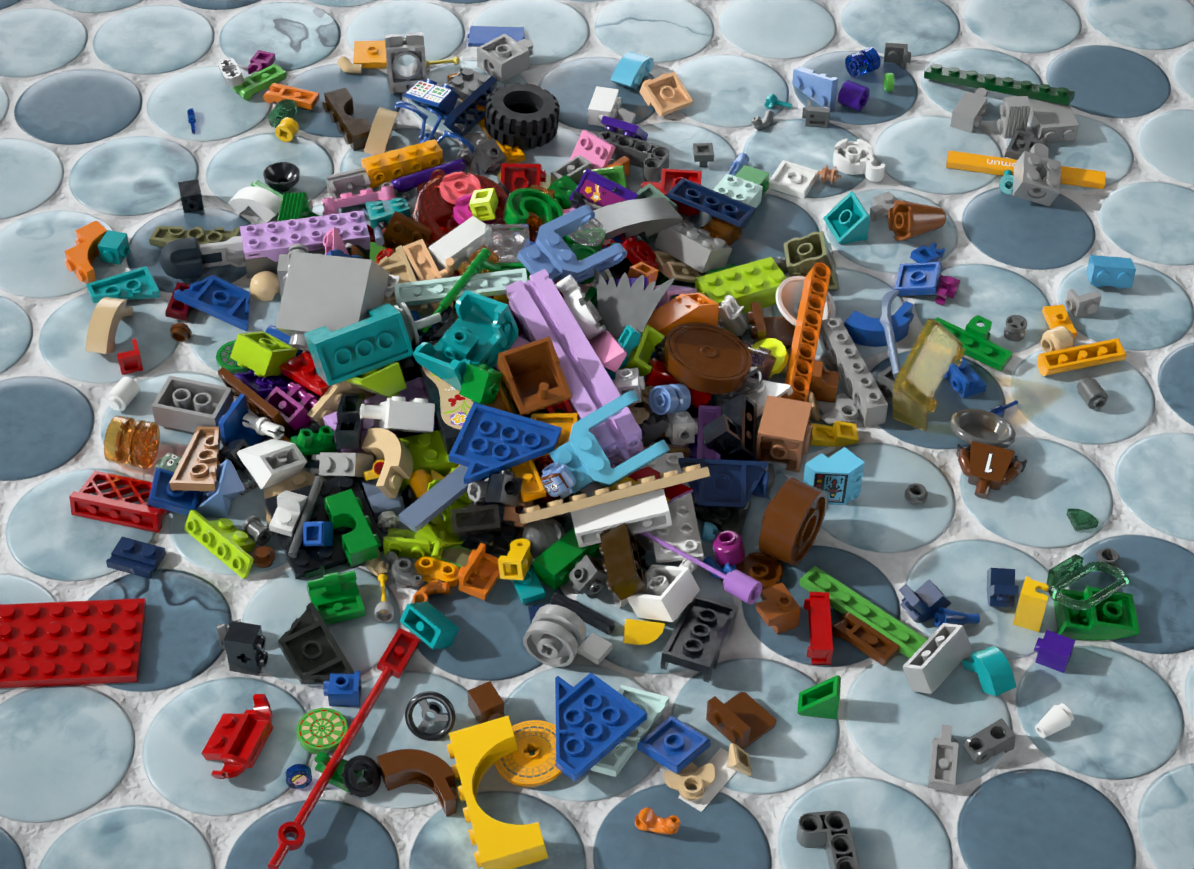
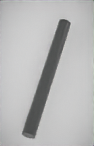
M316 476L288 552V556L291 558H296L303 541V522H310L324 482L322 476Z

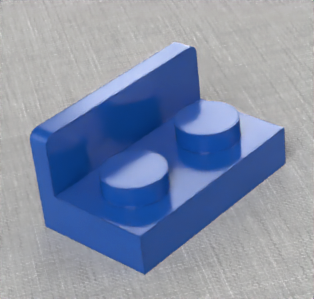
M947 355L942 356L939 367L940 374L947 379L962 398L985 391L986 383L963 357L951 361Z

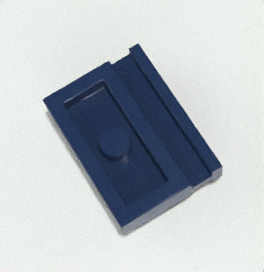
M121 537L113 549L110 559L106 560L108 568L151 579L153 571L157 570L166 555L165 548Z

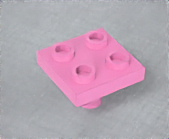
M582 130L570 160L580 155L591 162V170L606 168L616 147L588 130Z

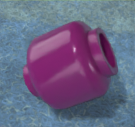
M724 531L718 534L713 541L714 555L719 564L725 566L726 563L736 566L745 558L746 551L743 539L739 534L732 531Z

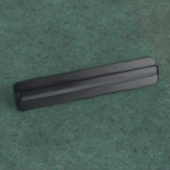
M555 592L550 599L551 605H559L571 610L583 622L606 634H611L615 628L614 621L559 592Z

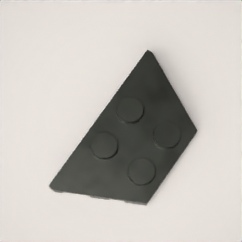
M313 602L309 603L301 617L296 618L291 624L290 630L285 632L278 640L280 649L301 685L324 684V681H329L330 674H355Z

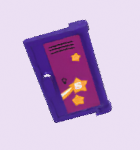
M587 168L576 190L572 192L569 201L572 202L575 192H579L586 196L589 203L604 207L637 199L638 194Z

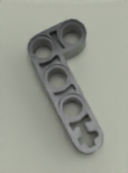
M608 130L602 131L598 135V137L616 147L611 159L618 160L626 156L630 159V165L643 168V180L645 182H659L662 169L669 168V150L663 146Z
M841 811L806 813L800 817L797 841L801 846L805 848L825 847L830 869H860L850 822L845 813Z

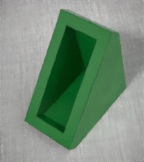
M839 675L834 676L800 692L797 713L801 716L837 719L841 677Z

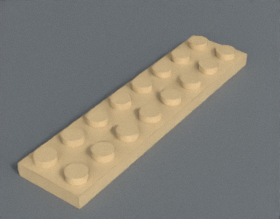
M700 464L682 468L683 473L678 474V470L660 473L661 478L655 479V475L637 479L638 484L632 485V481L614 485L615 490L610 491L609 487L592 491L593 496L586 497V493L570 496V502L563 503V499L547 502L546 508L540 509L539 505L523 508L524 513L519 514L520 523H529L710 476L708 467L701 468Z

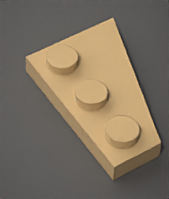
M342 381L332 385L307 415L320 426H325L323 417L338 410L342 394L365 393V399L373 394Z

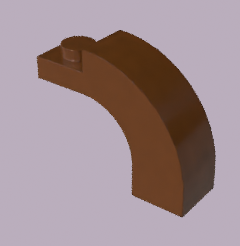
M400 749L377 756V764L387 791L407 784H420L428 787L435 793L446 817L456 813V802L459 799L456 792L455 773L444 760L432 753L417 749Z

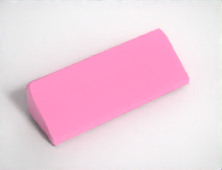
M606 330L591 339L589 343L602 365L613 372H617L627 352L613 335Z

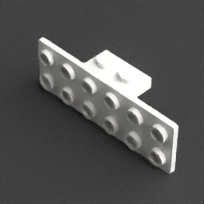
M682 452L666 453L643 468L649 466L660 473L678 470V474L683 473L678 464V458H684ZM687 482L681 483V484H683V485L689 487V485H688ZM688 493L668 504L672 521L671 526L647 532L700 560L703 559L704 554L692 495ZM648 538L649 543H653L657 563L676 562L685 559L681 555Z

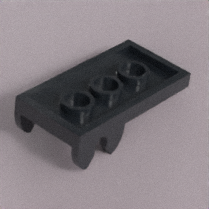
M696 595L692 602L684 609L662 652L661 669L667 670L668 663L704 673L703 681L709 683L712 669L717 667L720 650L737 616L738 607Z

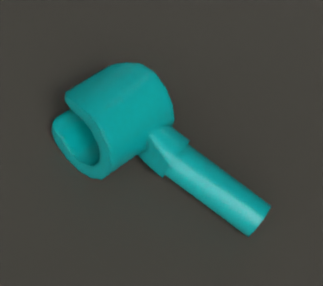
M769 94L766 97L767 101L764 103L766 108L780 105L791 109L792 106L790 103L778 100L775 94Z

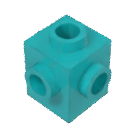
M455 324L452 330L448 329L441 339L443 342L442 351L452 360L461 361L464 358L469 360L477 350L479 338L473 335L468 328Z

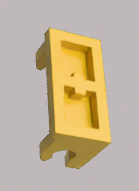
M1026 576L1013 625L1039 632L1049 596L1036 592V589L1048 591L1049 586Z

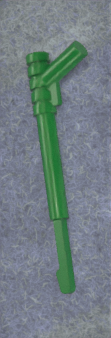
M483 248L467 267L465 273L441 301L433 315L436 313L441 315L476 274H480L484 269L491 272L501 271V266L487 261L491 256V252L488 249ZM432 325L422 328L420 331L426 333Z

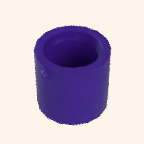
M847 80L839 91L838 103L861 111L868 101L870 90L865 86Z

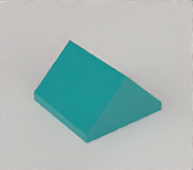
M853 191L823 217L840 245L866 240L868 237L870 216Z

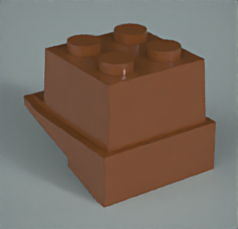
M550 336L498 353L497 365L501 373H503L501 380L520 416L572 399V394Z

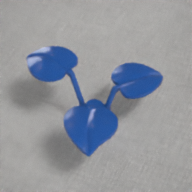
M397 101L395 107L411 110L423 119L419 143L437 139L434 134L441 120L447 119V114L427 106L426 109L436 114L438 120L432 132H426L424 135L428 115L408 102ZM446 130L437 140L439 144L445 137L455 138L465 144L472 154L475 151L474 145L469 140Z

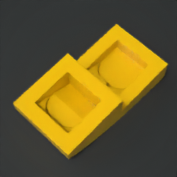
M836 420L833 426L811 423L813 429L810 445L836 447L856 444L859 441L856 424Z

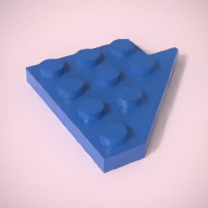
M473 402L451 449L449 461L468 467L464 476V484H470L488 477L489 474H496L500 470L509 469L555 450L561 436L562 428Z
M592 672L574 687L557 676L555 678L556 767L576 782L647 720V713Z

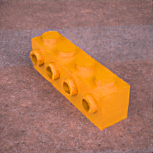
M435 139L428 140L423 143L361 159L362 168L365 167L371 182L369 184L370 188H376L385 182L391 183L393 179L443 164V150Z

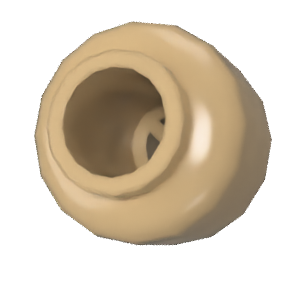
M1057 326L1044 332L1041 339V348L1044 352L1073 347L1074 336L1066 327Z

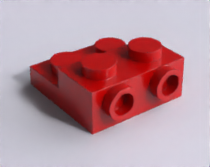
M501 163L500 182L511 193L516 189L522 188L536 189L546 193L545 190H542V182H546L547 174L541 164Z

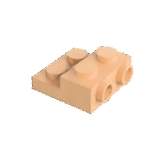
M675 72L664 73L658 78L644 81L639 91L647 105H653L660 117L691 106L693 103V99Z

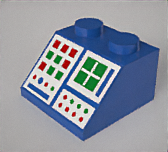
M426 79V82L418 80L405 93L404 97L420 107H433L440 110L443 114L449 115L455 108L459 94L454 92V88L449 85L443 84L441 87L437 85V82Z

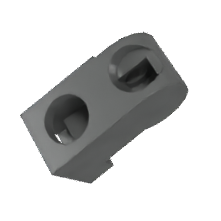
M1001 718L971 736L964 743L963 748L972 760L979 765L1003 751L1007 753L1013 750L1016 735Z

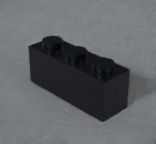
M742 393L722 403L721 415H726L738 424L741 442L720 455L722 460L753 461L756 459L757 404Z

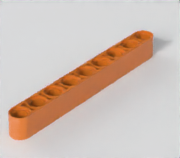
M821 262L814 264L804 280L784 384L791 385L794 392L790 396L784 394L782 398L807 402L831 275L830 268Z

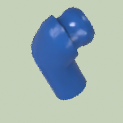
M711 556L704 558L702 561L725 575L737 569L735 565H730L729 563L721 567ZM708 571V572L712 575V577H714V578H719V579H723V578H721V577H719V576L713 574L712 572Z

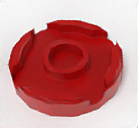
M632 236L623 242L622 246L627 251L626 257L633 265L643 262L651 267H658V262H655L656 254L644 241L640 240L638 242L635 240L636 237Z

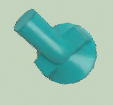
M1006 170L1004 176L999 181V188L1005 194H1013V175L1011 170Z

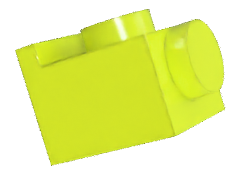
M495 189L474 190L469 203L473 216L480 221L496 218L495 211L498 199Z

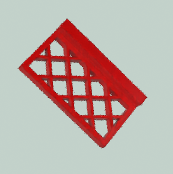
M96 470L91 474L79 492L73 491L69 496L71 515L157 533L161 530L162 520L169 510L147 505L148 502L145 503L143 500L149 498L150 491L138 493V490L142 489L151 490L152 482ZM97 479L107 481L101 484H95ZM122 484H123V485H128L127 487H124V488H120V489H117V488H116V486H119V485H122ZM109 488H111V489L113 490V491L106 492V493H103V494H101V492H100V491H102V490L109 489ZM128 493L134 494L133 496L123 498L121 496Z

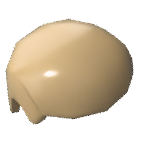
M263 271L252 277L250 295L254 299L272 301L276 293L280 294L277 274Z

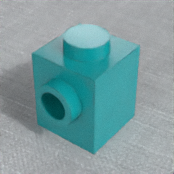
M107 230L98 244L102 262L118 265L122 263L130 250L127 233Z

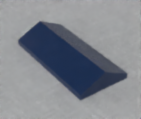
M682 178L666 196L741 228H746L756 210L755 207L685 178Z

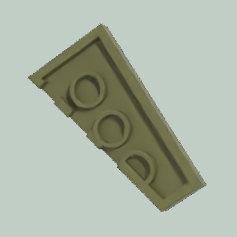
M157 226L150 236L149 242L150 245L164 247L170 241L195 237L198 239L199 245L224 242L234 236H241L240 228H234L233 231H224V227H215V230H203V227L185 230L183 226Z

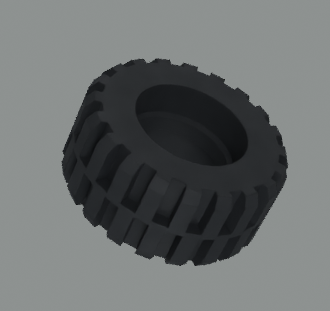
M528 83L505 84L504 87L496 88L487 98L485 127L488 134L502 145L508 144V147L512 148L519 146L520 149H535L537 146L542 147L546 143L548 144L556 136L560 106L555 96L550 94L548 90L541 89L540 86H532Z

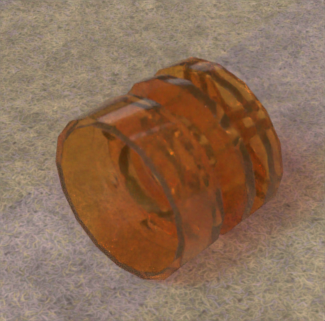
M116 415L109 423L105 434V459L111 463L122 465L128 463L132 467L148 469L156 459L159 449L160 430L158 424L151 421L146 422L145 420H138L136 422L134 418Z

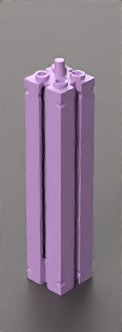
M546 269L530 275V280L524 283L522 280H519L505 287L509 299V307L511 313L518 321V326L530 343L550 336L572 394V399H569V403L573 413H578L579 421L621 395L554 282L550 279ZM625 407L621 413L589 431L595 436L610 461L611 468L620 465V460L625 462L644 451L641 441V428L635 422L628 407Z

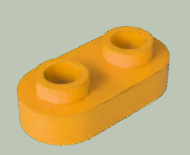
M429 556L421 557L415 562L417 575H421L423 581L431 582L432 580L439 579L442 582H448L451 587L459 583L457 575L460 569L455 564L435 560Z

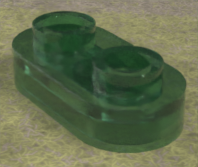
M285 99L278 102L268 115L270 126L276 128L282 119L286 117L293 118L297 112L295 101Z

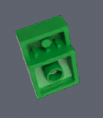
M1087 586L1084 592L1060 588L1053 599L1058 634L1073 640L1099 641L1126 638L1140 633L1133 594Z

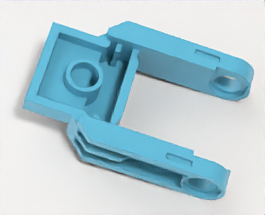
M634 390L626 392L575 422L572 426L569 442L549 453L553 462L566 464L574 475L576 483L572 488V494L577 493L592 483L610 487L670 451L665 440H661L617 467L611 468L610 461L595 436L589 432L621 413L622 409L628 405L639 401L640 399Z

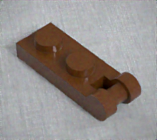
M849 612L844 613L840 617L839 622L831 625L833 636L836 638L841 637L884 667L900 651L898 644Z

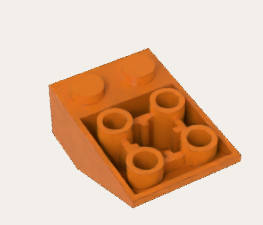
M702 293L680 294L654 310L646 325L654 328L663 334L664 337L674 327L685 323L698 322L718 326L719 304Z

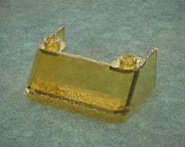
M930 318L927 320L898 373L893 386V419L924 431L927 429L929 413H933L937 407L938 400H935L938 387L951 363L960 366L965 353L963 343L936 320Z

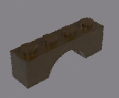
M346 87L324 93L325 101H323V108L326 113L330 114L332 123L337 125L338 132L343 134L346 144L350 145L353 151L365 148L372 126L367 119H357L350 116L354 113L353 98Z

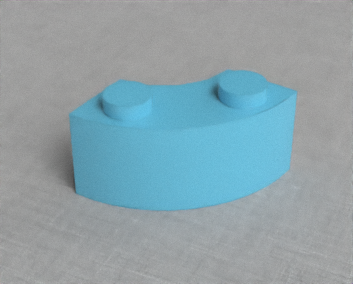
M635 52L626 53L617 64L611 81L615 84L637 90L642 79L652 71L654 58Z

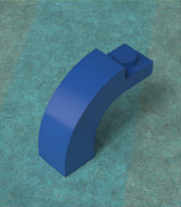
M905 301L891 315L896 343L908 335L909 325L914 317L912 313L913 304ZM854 311L844 322V326L855 344L869 347L887 346L885 330L879 322L881 318H872Z

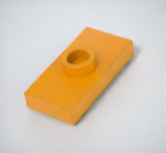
M1063 304L1043 306L1042 313L1050 329L1057 326L1066 327L1076 338L1077 332Z

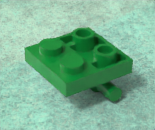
M355 570L340 574L338 572L325 574L323 578L307 581L306 586L310 603L313 602L326 625L366 616L356 583Z

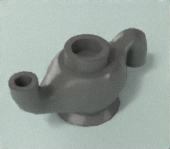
M392 551L386 554V563L392 565L393 582L397 587L410 588L421 585L422 576L417 575L416 566L412 561L406 558L400 559Z

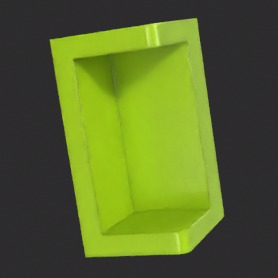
M646 325L640 336L639 344L630 353L626 366L621 368V370L625 368H638L640 377L650 373L652 370V366L648 365L654 347L664 339V335Z

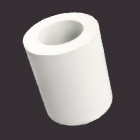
M129 377L121 378L106 396L109 407L113 410H125L140 392V387Z

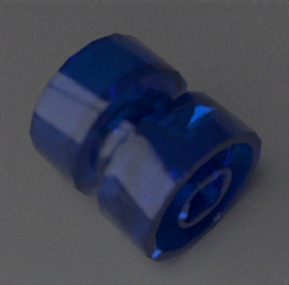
M868 47L848 55L845 59L846 70L853 78H858L879 69L881 63L879 54L873 47Z

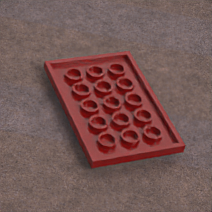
M145 598L0 604V688L138 682L146 613Z

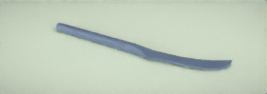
M360 206L358 209L364 211V213L368 216L367 210ZM378 222V227L373 229L376 244L382 246L384 244L382 232L384 228Z
M899 290L889 291L883 296L881 302L882 315L879 321L885 330L893 377L895 379H901L902 372L892 327L891 305L899 295Z

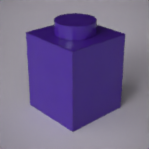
M1047 630L1044 638H1038L1034 652L1038 654L1035 663L1064 673L1076 640Z

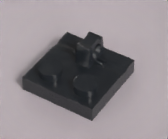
M484 515L461 546L469 550H477L480 543L486 544L485 553L497 558L507 556L510 551V543L516 539H522L523 530Z

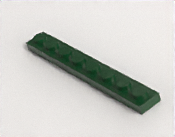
M940 64L930 65L924 71L925 79L973 88H984L988 91L1015 96H1028L1031 99L1067 106L1073 101L1075 91H1070L1064 87L1054 88L1048 84H1032L1031 81H1016L1011 77L1000 78L994 74L984 75L972 70L963 71L957 67H942Z

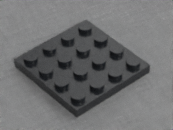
M337 476L325 480L310 522H330L325 511V498L352 489L355 497L359 496L362 502L363 514L368 515L371 521L372 528L370 529L372 533L378 535L381 547H378L380 552L384 551L383 538L356 477ZM312 485L290 492L309 496ZM278 495L264 499L271 520L278 507ZM348 526L333 529L332 546H303L302 541L296 558L288 556L296 529L292 537L277 533L295 579L348 563L349 561L342 548V535L354 529Z

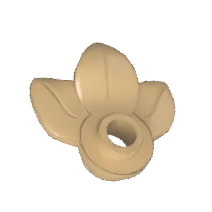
M691 762L678 774L672 771H664V781L667 786L679 791L681 797L688 801L701 799L705 793V788L711 785L715 779V768L712 763L705 764L698 769Z

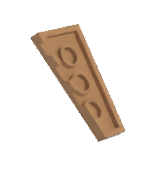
M197 427L169 482L171 490L216 491L221 440L219 427Z

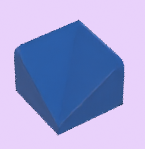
M303 522V546L333 545V522Z

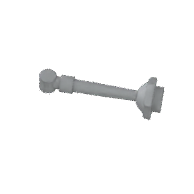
M456 125L461 131H463L464 128L461 125ZM459 141L461 149L456 158L465 159L466 164L472 163L474 155L469 148H466L465 144Z

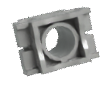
M423 32L406 33V37H402V34L385 35L390 94L407 92L406 85H410L411 88L418 80L426 82L427 72ZM402 55H411L415 58L414 62L408 66H401L396 62Z

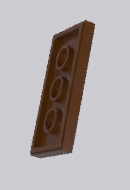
M224 367L218 371V375L225 386L232 388L234 398L237 399L240 394L246 395L249 410L260 418L266 417L272 423L283 426L285 431H277L284 433L287 438L291 439L294 436V433L278 410Z

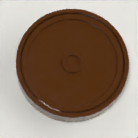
M692 322L674 327L668 333L661 353L664 367L673 378L689 388L710 394L730 393L742 387L752 365L751 353L742 340L721 327L707 323Z

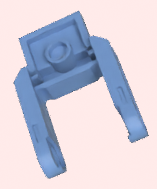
M584 205L541 225L535 244L519 251L517 258L531 275L546 269L553 282L571 275L577 283H580L595 276L594 269L601 273L620 263L626 257L627 251L620 243H616L581 261L577 260L576 255L563 241L562 237L577 231L580 226L595 218L596 214L590 206Z

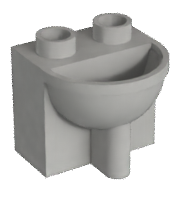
M292 251L275 328L291 337L289 346L303 351H310L304 333L322 326H326L332 332L369 318L367 310L383 304L389 272L373 260Z

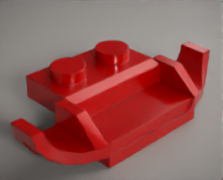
M254 694V710H246L244 714L223 713L201 753L206 760H222L224 763L221 771L213 770L211 775L214 778H234L243 773L247 768H253L274 728L272 725V710L265 694Z

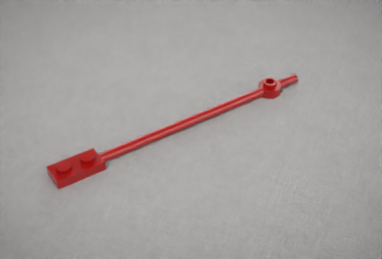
M398 628L377 664V669L382 671L381 675L294 821L286 822L280 826L277 835L279 847L267 865L269 869H278L288 851L297 850L303 845L305 838L303 826L390 677L394 676L398 679L401 677L418 648L421 639L415 634ZM287 837H293L295 840H288Z

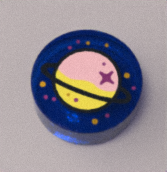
M295 764L289 767L285 772L287 785L294 789L307 787L312 782L311 768L304 764Z

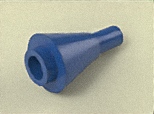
M939 607L938 611L934 614V624L938 628L943 623L964 625L980 622L979 614H964L963 612Z

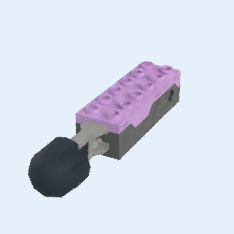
M352 211L240 226L241 236H234L224 242L199 245V241L195 237L177 239L168 242L162 248L159 262L165 274L174 279L201 277L203 268L223 265L246 266L247 278H252L255 274L263 271L277 274L279 254H288V250L293 244L305 245L309 253L325 255L323 239L325 234L333 227L338 229L344 243L356 246L368 260H370V242L376 243L374 229L366 224L364 211Z

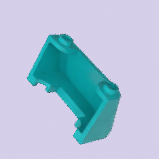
M466 290L456 301L455 307L459 318L449 330L451 331L455 324L460 327L468 328L473 335L479 338L477 350L469 360L464 358L461 361L448 358L442 351L443 342L441 339L434 347L428 342H423L412 353L417 363L459 392L467 364L489 365L488 367L493 369L497 365L498 353L509 350L518 337V327L507 304Z

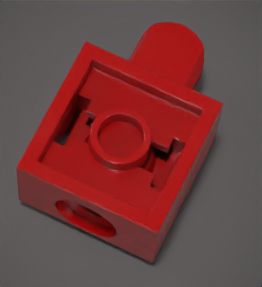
M662 169L661 182H643L641 189L650 183L667 196V193L682 178L701 185L702 171ZM669 198L677 205L679 214L699 215V210Z

